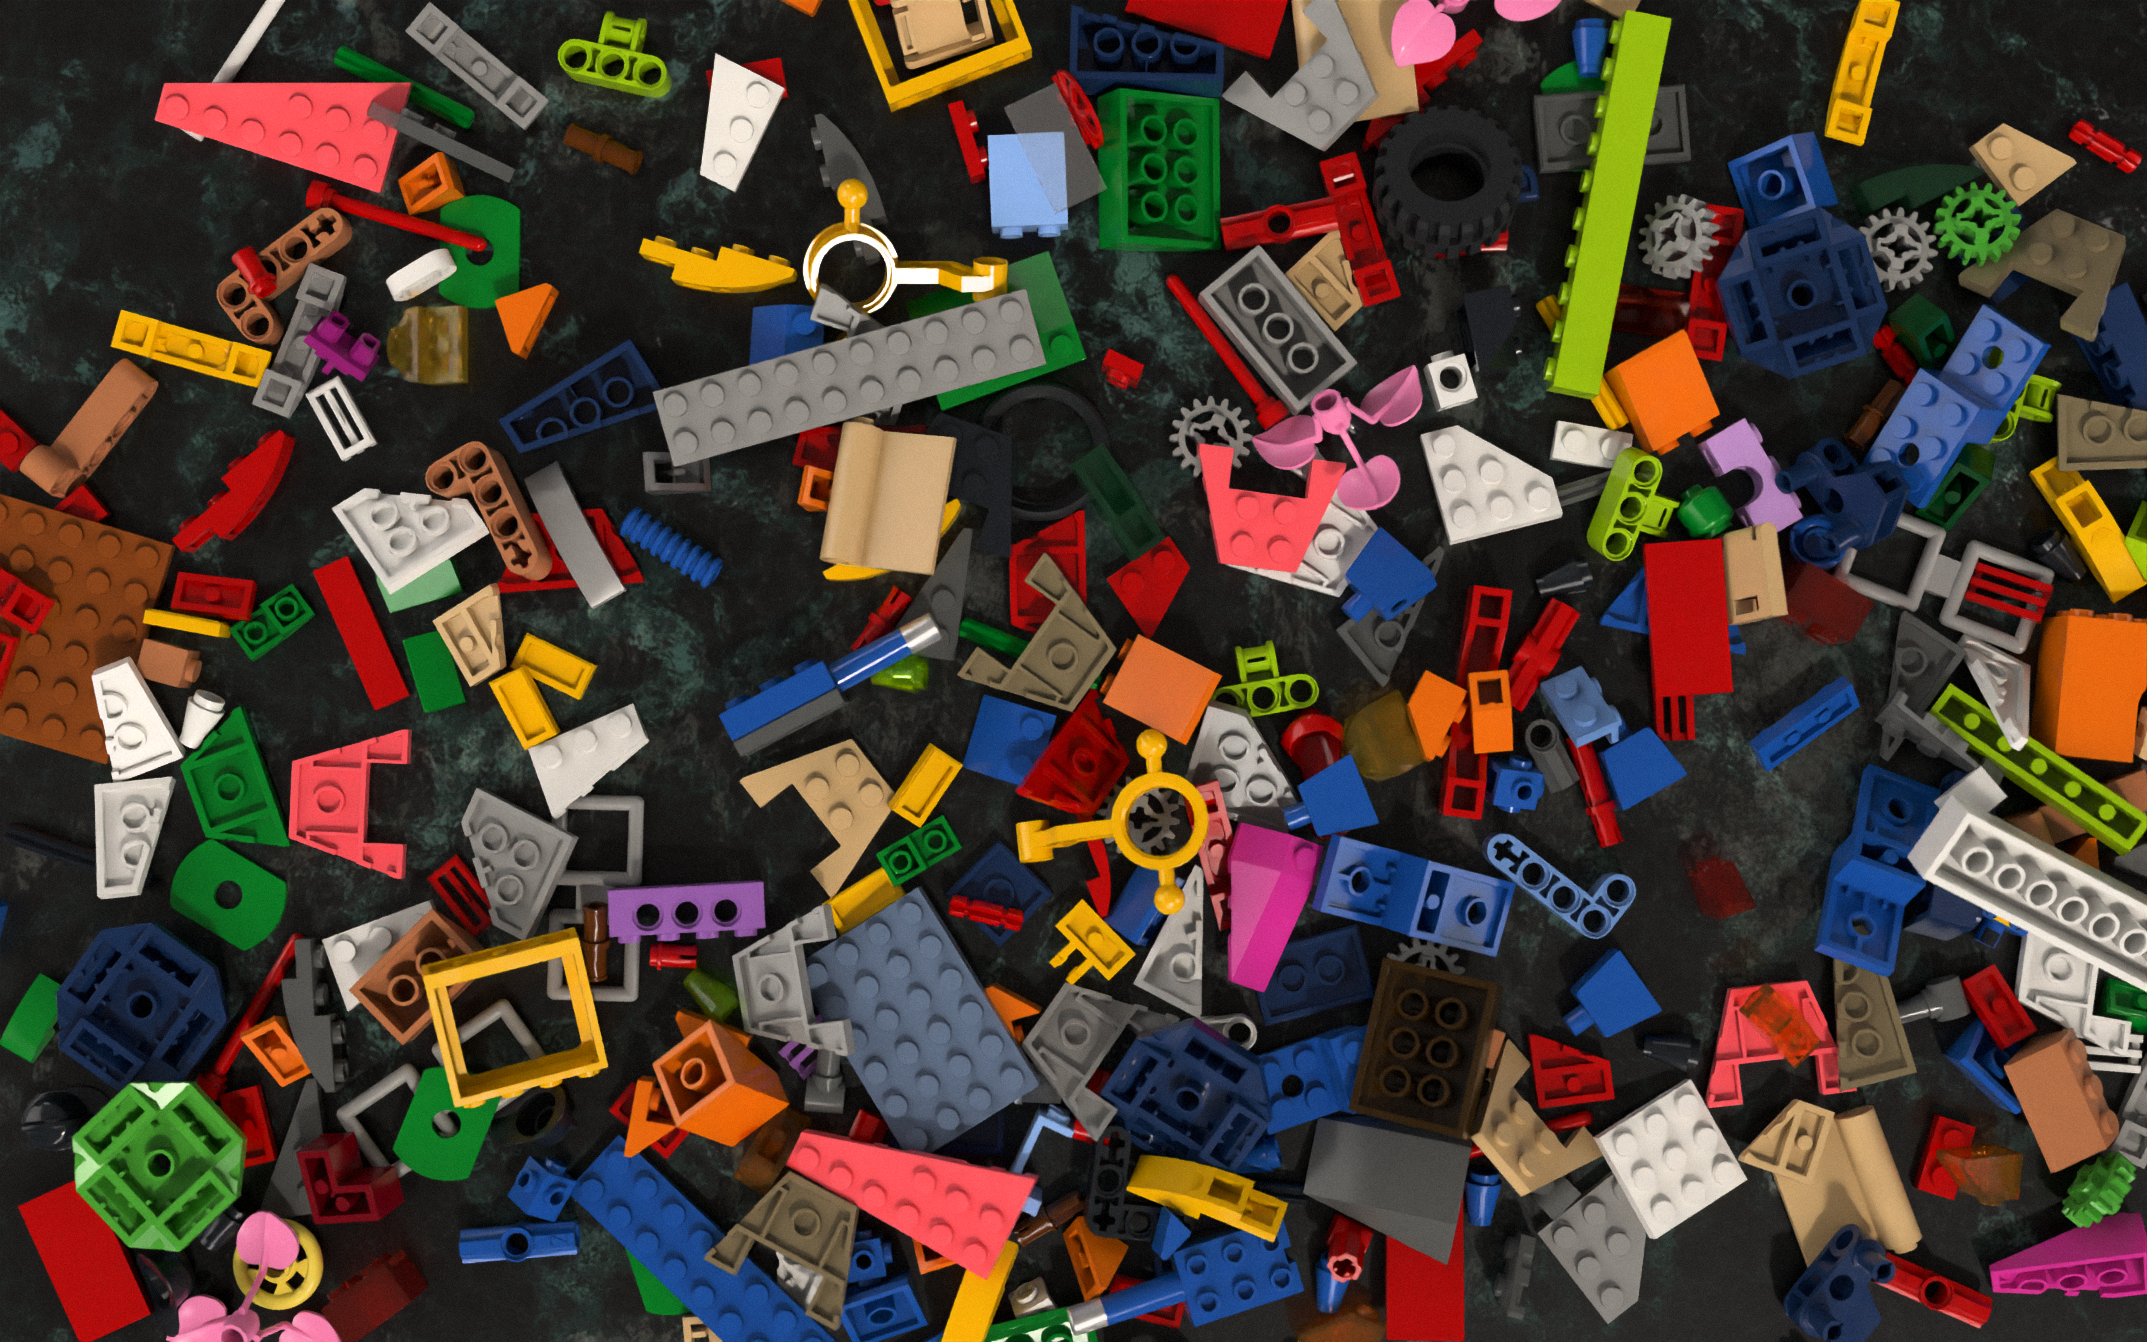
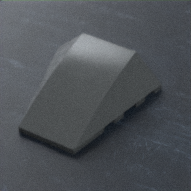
M1373 1116L1319 1117L1303 1194L1448 1265L1473 1140L1471 1136L1470 1140Z

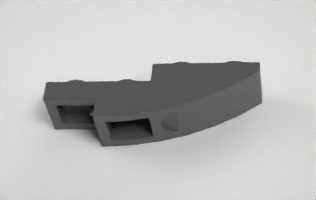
M822 113L814 115L817 127L810 128L815 150L823 149L826 164L819 165L824 187L831 186L836 197L838 187L843 181L847 179L860 180L868 190V199L860 208V222L873 227L888 223L879 192L859 153L847 137ZM853 240L857 258L864 256L867 266L882 263L880 252L874 246L863 241Z
M320 936L304 937L294 940L296 976L281 979L283 1000L290 1029L304 1062L325 1092L331 1093L344 1088V1082H347L349 1076L347 1059H342V1043L346 1041V1024L344 1020H340V1011L324 1012V1006H327L329 1002L328 985L323 983L322 968L326 966L327 954L324 945H320Z

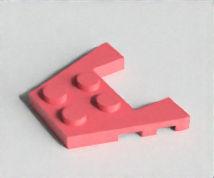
M1202 443L1197 444L1198 459L1200 458L1203 473L1202 480L1210 510L1209 517L1218 563L1296 573L1336 491L1339 480L1346 470L1347 463L1312 459L1309 462L1305 498L1229 488L1234 448Z
M402 729L394 733L292 761L289 838L332 855L349 859L369 869L372 868L383 872L395 879L405 878L407 844L367 842L371 763L410 764L412 730Z
M1801 979L1727 989L1705 1097L1706 1107L1715 1108L1743 1104L1739 1064L1812 1055L1815 1056L1820 1094L1857 1091V1088L1839 1092L1837 1046L1807 980Z

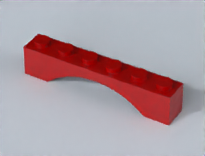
M1478 585L1468 587L1455 678L1456 686L1468 691V673L1498 671L1508 628L1513 590ZM1467 692V694H1466V696H1465V698H1464V701H1466V702L1469 703L1468 692ZM1468 706L1460 723L1453 721L1448 729V735L1452 739L1445 751L1437 813L1481 820L1487 782L1488 753L1474 754L1470 708Z

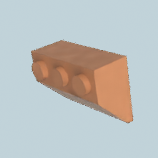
M432 908L349 991L404 1045L413 1041L433 1021L421 966L485 949L469 932ZM475 979L446 986L450 1004Z
M2073 1028L2031 1038L2003 1066L2051 1173L2060 1171L2107 1149L2120 1134L2118 1118L2109 1109L2103 1096L2102 1083L2098 1076L2093 1074L2087 1060L2086 1047L2077 1038Z

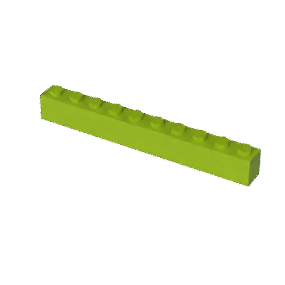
M1626 9L1618 21L1613 20L1611 24L1608 43L1613 44L1611 58L1606 57L1601 72V80L1606 81L1604 95H1598L1594 108V118H1599L1596 133L1591 132L1586 150V155L1592 157L1589 170L1584 169L1579 185V192L1584 193L1582 208H1576L1572 221V230H1577L1575 244L1569 245L1564 265L1570 268L1567 282L1561 283L1557 298V304L1563 306L1560 320H1554L1550 334V342H1554L1555 347L1553 357H1547L1543 370V379L1548 380L1546 391L1590 400L1599 395L1671 18Z

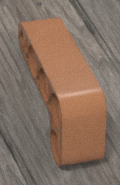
M320 208L257 254L265 268L270 265H275L277 268V279L275 282L277 289L267 297L259 299L255 294H250L247 290L249 284L239 269L219 284L216 291L219 304L247 339L262 346H273L282 339L284 324L269 302L304 277L309 262L318 266L344 247L351 240L353 234L350 221L334 209ZM332 221L334 222L332 226L335 232L330 235L328 234L329 228L327 224ZM314 233L315 235H317L315 238L319 240L321 243L319 244L316 240L311 238V234ZM306 242V255L301 259L295 260L293 256L294 248L297 244ZM244 288L246 291L245 300L239 305H234L232 298L234 292ZM267 318L269 321L268 331L261 336H257L255 332L257 322Z
M128 358L120 360L104 377L51 447L39 445L31 450L22 461L20 471L50 495L60 498L68 497L89 479L155 394L158 382Z
M472 441L429 466L425 480L432 492L450 500L452 498L465 499L473 495L504 562L511 572L530 580L543 579L550 573L553 563L551 554L503 455L499 451L481 442ZM486 455L484 465L478 469V460L481 456ZM453 473V482L446 488V479ZM501 487L502 493L500 498L493 502L495 490ZM517 519V529L512 535H509V526Z
M2145 768L2100 782L2101 785L2140 811H2147V773ZM2045 803L2001 819L2055 847V843L2086 833L2085 830Z

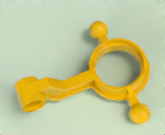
M847 179L839 185L837 198L839 203L845 208L844 222L831 225L821 231L808 246L803 261L804 281L809 294L815 301L821 286L818 279L819 265L823 256L831 247L848 240H859L874 246L882 254L885 261L886 270L883 283L870 298L853 303L868 315L880 309L887 302L897 284H940L960 292H972V299L977 302L1007 294L1008 261L1003 258H975L973 260V268L955 261H898L896 251L890 240L877 228L860 222V208L868 199V190L865 184L858 179ZM843 330L838 335L836 341L845 339L847 331Z
M1147 729L1138 736L1136 741L1138 753L1146 759L1147 774L1134 779L1120 792L1113 806L1111 819L1060 825L1050 828L1049 820L1017 823L1016 834L1019 862L1032 863L1054 859L1053 848L1069 847L1083 841L1114 838L1119 849L1129 860L1147 869L1158 870L1160 887L1154 894V904L1161 913L1172 915L1178 913L1185 903L1184 892L1175 884L1174 868L1188 862L1202 847L1208 832L1209 815L1206 803L1196 787L1178 775L1163 772L1161 757L1167 749L1166 737L1156 729ZM1158 788H1169L1182 793L1190 802L1195 816L1194 830L1187 844L1179 851L1166 856H1153L1140 850L1132 840L1128 827L1129 814L1137 799L1146 792Z

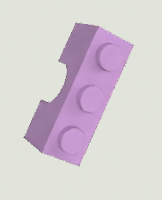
M1743 418L1697 444L1715 477L1724 475L1733 469H1739L1746 472L1752 478L1754 483L1752 498L1745 505L1735 510L1745 528L1771 522L1775 525L1776 531L1779 532L1803 518L1799 511L1802 505L1796 493L1793 491L1790 494H1784L1777 488L1775 476L1781 471V468L1773 456L1766 455L1760 445L1763 442V438L1753 423L1748 424L1746 419Z

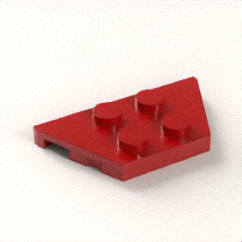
M602 508L582 510L623 584L645 583L643 573L606 511ZM539 513L531 514L551 554L553 561L552 569L545 578L530 580L511 572L506 566L501 580L497 582L500 593L579 588L558 552Z
M1079 510L1013 545V554L1011 559H1009L1012 625L1035 635L1056 606V603L1024 581L1044 552L1051 557L1087 607L1085 510Z
M1089 688L1073 712L1068 714L1015 790L1019 795L1084 818H1089L1096 814L1130 763L1123 745L1117 740L1116 730L1110 718L1104 720L1095 702V699L1099 698L1097 690Z

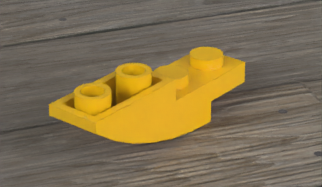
M656 236L654 241L643 238L639 251L644 259L673 267L671 279L676 285L696 290L717 293L759 292L794 283L798 277L796 270L790 267L791 262L789 260L774 255H769L768 260L754 256L755 251L739 244H733L732 249L721 246L717 261L713 260L714 254L696 247H692L691 253L677 249V242L661 236Z
M2057 456L2029 473L2034 484L2071 535L2070 541L2113 604L2147 584L2124 544V534L2089 480L2084 481L2077 470L2057 471Z
M1140 1155L1126 1189L1129 1192L1195 1219H1199L1202 1213L1273 1243L1288 1206L1287 1202L1252 1189L1255 1181L1196 1162L1153 1155Z

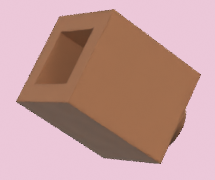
M144 638L136 667L145 679L177 688H191L192 682H196L200 675L202 663L198 660L200 651L156 639Z

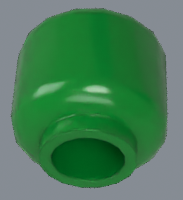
M1696 484L1680 495L1683 503L1677 508L1676 515L1693 539H1715L1717 535L1725 533L1733 526L1730 520L1734 516V509L1717 486H1708L1702 489L1700 484Z

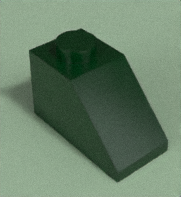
M1916 293L1887 316L1889 324L1896 335V342L1900 341L1917 363L1916 367L1918 370L1920 368L1943 370L1958 346L1948 315Z
M1966 443L1925 508L1917 507L1915 514L1930 523L1943 527L1948 532L1991 482L1996 455L1975 443Z

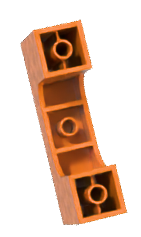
M2070 609V611L2056 610L2055 617L2042 619L2030 732L2031 738L2060 757L2102 762L2133 763L2138 705L2144 690L2147 688V618H2133L2131 614L2122 613L2102 615L2094 614L2092 610Z

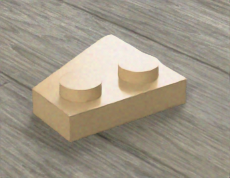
M2004 123L1969 148L2000 191L2002 189L2006 191L2004 196L2006 200L2016 201V207H2019L2077 164L2074 158Z
M1339 230L1329 232L1284 274L1333 334L1362 307L1358 289L1353 283V273L1349 260H1346L1340 241L1341 235Z
M497 583L486 586L433 620L434 625L470 687L478 685L507 667L500 591Z
M1793 1099L1739 1155L1738 1161L1811 1186L1835 1112Z

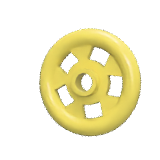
M284 1218L281 1219L294 1230L307 1258L302 1261H298V1258H296L289 1267L281 1270L268 1266V1271L264 1278L269 1282L277 1283L275 1292L272 1294L259 1287L252 1302L272 1310L290 1309L305 1302L317 1289L324 1268L322 1250L315 1236L302 1224ZM236 1246L233 1256V1273L238 1287L247 1296L259 1273L261 1264H259V1269L249 1268V1264L240 1258ZM297 1271L305 1279L298 1288L294 1289L287 1281Z

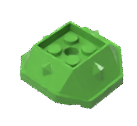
M134 1081L129 1083L72 1137L73 1153H75L76 1191L128 1247L164 1249V1251L179 1252L188 1246L241 1195L247 1137L195 1081ZM160 1153L170 1159L171 1168L169 1172L162 1170L158 1164Z

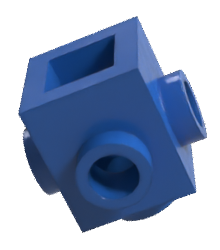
M1510 755L1509 759L1488 756L1485 798L1492 805H1497L1499 809L1511 813H1519L1520 809L1535 810L1537 800L1544 791V774L1532 764L1530 758L1525 756Z
M529 1156L507 1196L525 1214L555 1222L577 1181L566 1172L567 1165L551 1156H547L545 1160Z
M871 1227L856 1229L848 1282H859L861 1287L882 1282L881 1277L887 1276L890 1268L889 1264L894 1263L891 1241H885L883 1229L872 1231ZM866 1254L871 1258V1263L859 1265L857 1257Z

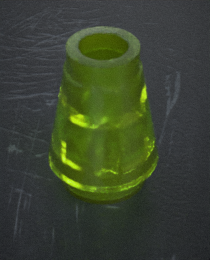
M917 655L906 657L871 676V682L873 685L917 693L918 690H926L929 680L927 659H919Z
M699 968L692 971L683 982V986L687 988V991L709 1020L714 1019L719 1024L726 1020L740 1003L735 997L736 992L707 973L702 972Z

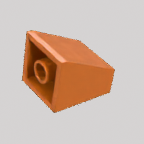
M1684 329L1603 374L1607 384L1628 417V424L1642 450L1648 454L1656 450L1659 456L1671 451L1680 445L1677 440L1678 437L1687 432H1690L1693 438L1712 428L1713 425L1710 420L1720 415L1689 337Z
M1139 634L1135 641L1127 638L1117 659L1123 661L1117 675L1109 672L1100 690V693L1106 695L1102 703L1152 729L1162 732L1183 745H1187L1222 676Z
M711 1020L707 1021L652 1064L676 1126L730 1147H734L790 1104L777 1073Z

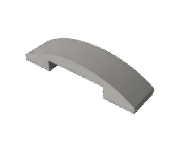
M429 2L405 30L407 34L522 129L526 130L549 103L547 98L511 71L432 3Z
M309 262L295 297L299 302L271 370L267 368L252 402L253 405L290 419L305 394L321 360L315 354L316 350L303 342V340L321 316L326 318L334 310L339 311L347 277Z
M556 461L525 478L524 481L550 537L591 608L595 609L627 591L574 496L576 493L560 463Z
M2147 1053L2140 1063L2141 1074L2135 1073L2118 1111L2117 1118L2120 1134L2107 1148V1152L2115 1154L2118 1151L2134 1165L2143 1169L2147 1165Z

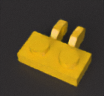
M1082 898L1055 925L1069 942L1049 963L1054 968L1062 965L1077 948L1086 959L1078 966H1075L1068 973V977L1065 980L1073 985L1094 965L1109 981L1136 953Z

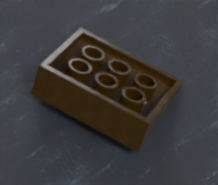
M1383 958L1348 1110L1470 1140L1504 987L1489 981Z

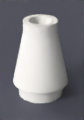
M200 689L195 691L194 696L188 697L182 732L178 739L179 742L187 747L200 749L203 741L224 715L225 710L223 706L225 700L212 692Z

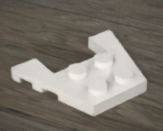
M1316 447V454L1313 459L1325 460ZM1309 462L1290 471L1307 482ZM1336 488L1296 573L1226 565L1339 598L1348 586L1345 579L1346 572L1379 528L1365 510H1353L1346 507L1340 501Z
M2030 932L2022 937L2014 995L2020 1004L2067 1029L2073 1028L2076 1034L2115 1055L2127 1056L2132 1022L2092 1014L2099 967Z

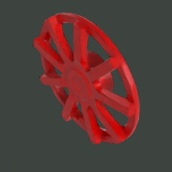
M1059 69L1052 76V81L1060 91L1056 95L1057 99L1069 111L1071 115L1069 123L1071 126L1077 125L1086 146L1091 144L1093 149L1096 150L1104 143V135L1098 117L1088 97L1075 78L1067 70ZM1066 78L1070 81L1071 84H1067ZM1090 120H1093L1095 127L1089 122Z

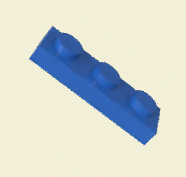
M1843 675L1749 741L1758 763L1769 772L1860 707L1852 683Z

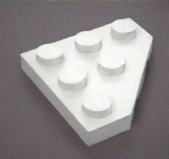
M1458 425L1421 434V445L1450 545L1562 517L1563 512L1553 478Z
M364 488L332 508L390 595L489 534L486 525L469 501L461 498H452L451 501L432 499L431 495L401 492L400 495L382 494L378 489Z

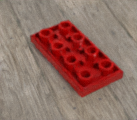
M1128 0L1125 14L1208 41L1224 44V46L1269 60L1288 0Z
M1722 538L1643 544L1653 698L1733 692Z
M75 1180L18 1206L79 1342H92L155 1312L125 1243L76 1191Z
M1463 1195L1448 1265L1385 1234L1386 1340L1464 1341Z

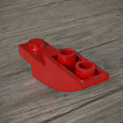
M1472 29L1456 41L1450 51L1440 59L1428 63L1414 64L1419 115L1424 114V108L1427 107L1431 100L1424 89L1427 88L1430 93L1448 80L1446 75L1448 71L1456 65L1462 70L1479 56L1476 50H1478L1483 40L1475 29ZM1410 114L1371 119L1362 143L1363 149L1366 152L1373 146L1379 149L1382 140L1388 138L1389 130L1397 123L1403 125L1404 118Z
M281 429L277 432L272 430L258 440V448L250 455H241L232 461L227 467L229 472L221 478L230 491L228 493L227 491H222L215 495L207 504L210 507L199 517L197 515L191 516L178 527L180 533L172 538L177 547L183 552L194 553L216 534L222 539L232 541L248 527L262 511L281 481L291 458L295 443L294 436Z

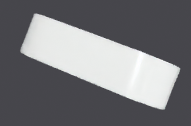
M437 249L392 274L386 280V284L395 301H406L451 276L457 270V266L448 249Z

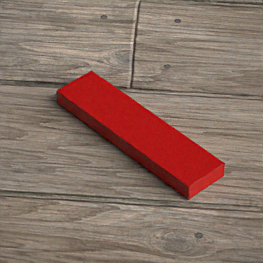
M351 556L343 557L314 570V576L374 710H380L411 696L412 692Z

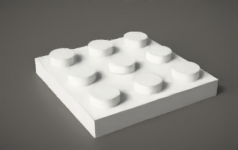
M1684 1079L1593 1137L1651 1239H1657L1748 1180L1691 1079Z

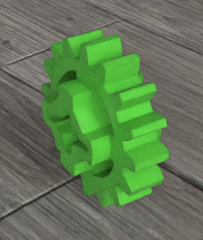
M1971 182L1967 192L1958 186L1953 192V198L1945 195L1940 204L1942 208H1938L1934 219L1939 222L1935 224L1933 234L1943 235L1937 246L1939 248L1946 246L1951 248L1948 254L1949 259L1959 254L1962 256V265L1966 266L1970 258H1976V263L1981 267L1984 265L1987 256L1993 262H1997L2001 257V251L2005 253L2010 252L2014 245L2011 240H2016L2020 234V229L2014 226L2019 224L2021 215L2011 214L2017 203L2015 200L2004 202L2003 198L2006 194L2004 189L1997 194L1991 193V183H1987L1984 190H1978L1976 183ZM1965 205L1964 213H1957L1955 217H1952V214L1959 207ZM1998 231H2002L2001 236L1990 244L1988 243L1990 236L1997 235Z
M2118 1151L2115 1154L2108 1152L2104 1159L2101 1156L2098 1157L2093 1165L2085 1164L2078 1170L2076 1179L2067 1189L2069 1196L2062 1201V1204L2065 1206L2062 1209V1213L2079 1228L2083 1225L2089 1228L2093 1221L2098 1224L2105 1214L2112 1216L2121 1208L2125 1195L2132 1188L2129 1183L2136 1178V1175L2133 1173L2137 1169L2136 1166Z

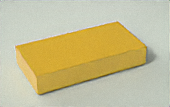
M150 608L145 610L143 623L222 638H230L231 633L228 629L232 627L228 622Z
M526 633L510 666L517 669L526 665L532 678L578 700L582 699L597 668V665L531 633Z
M526 665L489 682L524 750L561 732Z
M929 743L887 806L921 828L963 764Z
M882 866L822 903V905L831 903L834 925L842 936L905 896L906 892L901 884L894 887Z

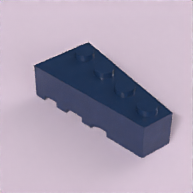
M1071 5L1069 73L1079 83L1086 95H1104L1116 89L1125 88L1221 98L1224 79V44L1177 32L1175 34L1155 30V26L1143 23L1136 25L1120 21L1116 16L1105 13L1101 16L1086 12L1085 8Z
M2126 281L2110 288L2107 296V305L2104 314L2101 315L2098 332L2093 342L2072 333L2070 335L2111 405L2147 411V324Z
M628 339L498 421L518 452L525 453L657 411L653 392L662 390L664 387L634 340Z
M1955 770L1943 777L1939 788L1941 790L1940 796L1969 773ZM2002 801L1988 813L1997 816L2001 809ZM1926 880L1925 887L1913 897V899H1917L1913 918L1905 917L1902 929L1948 941L1975 929L1981 921L1983 908Z

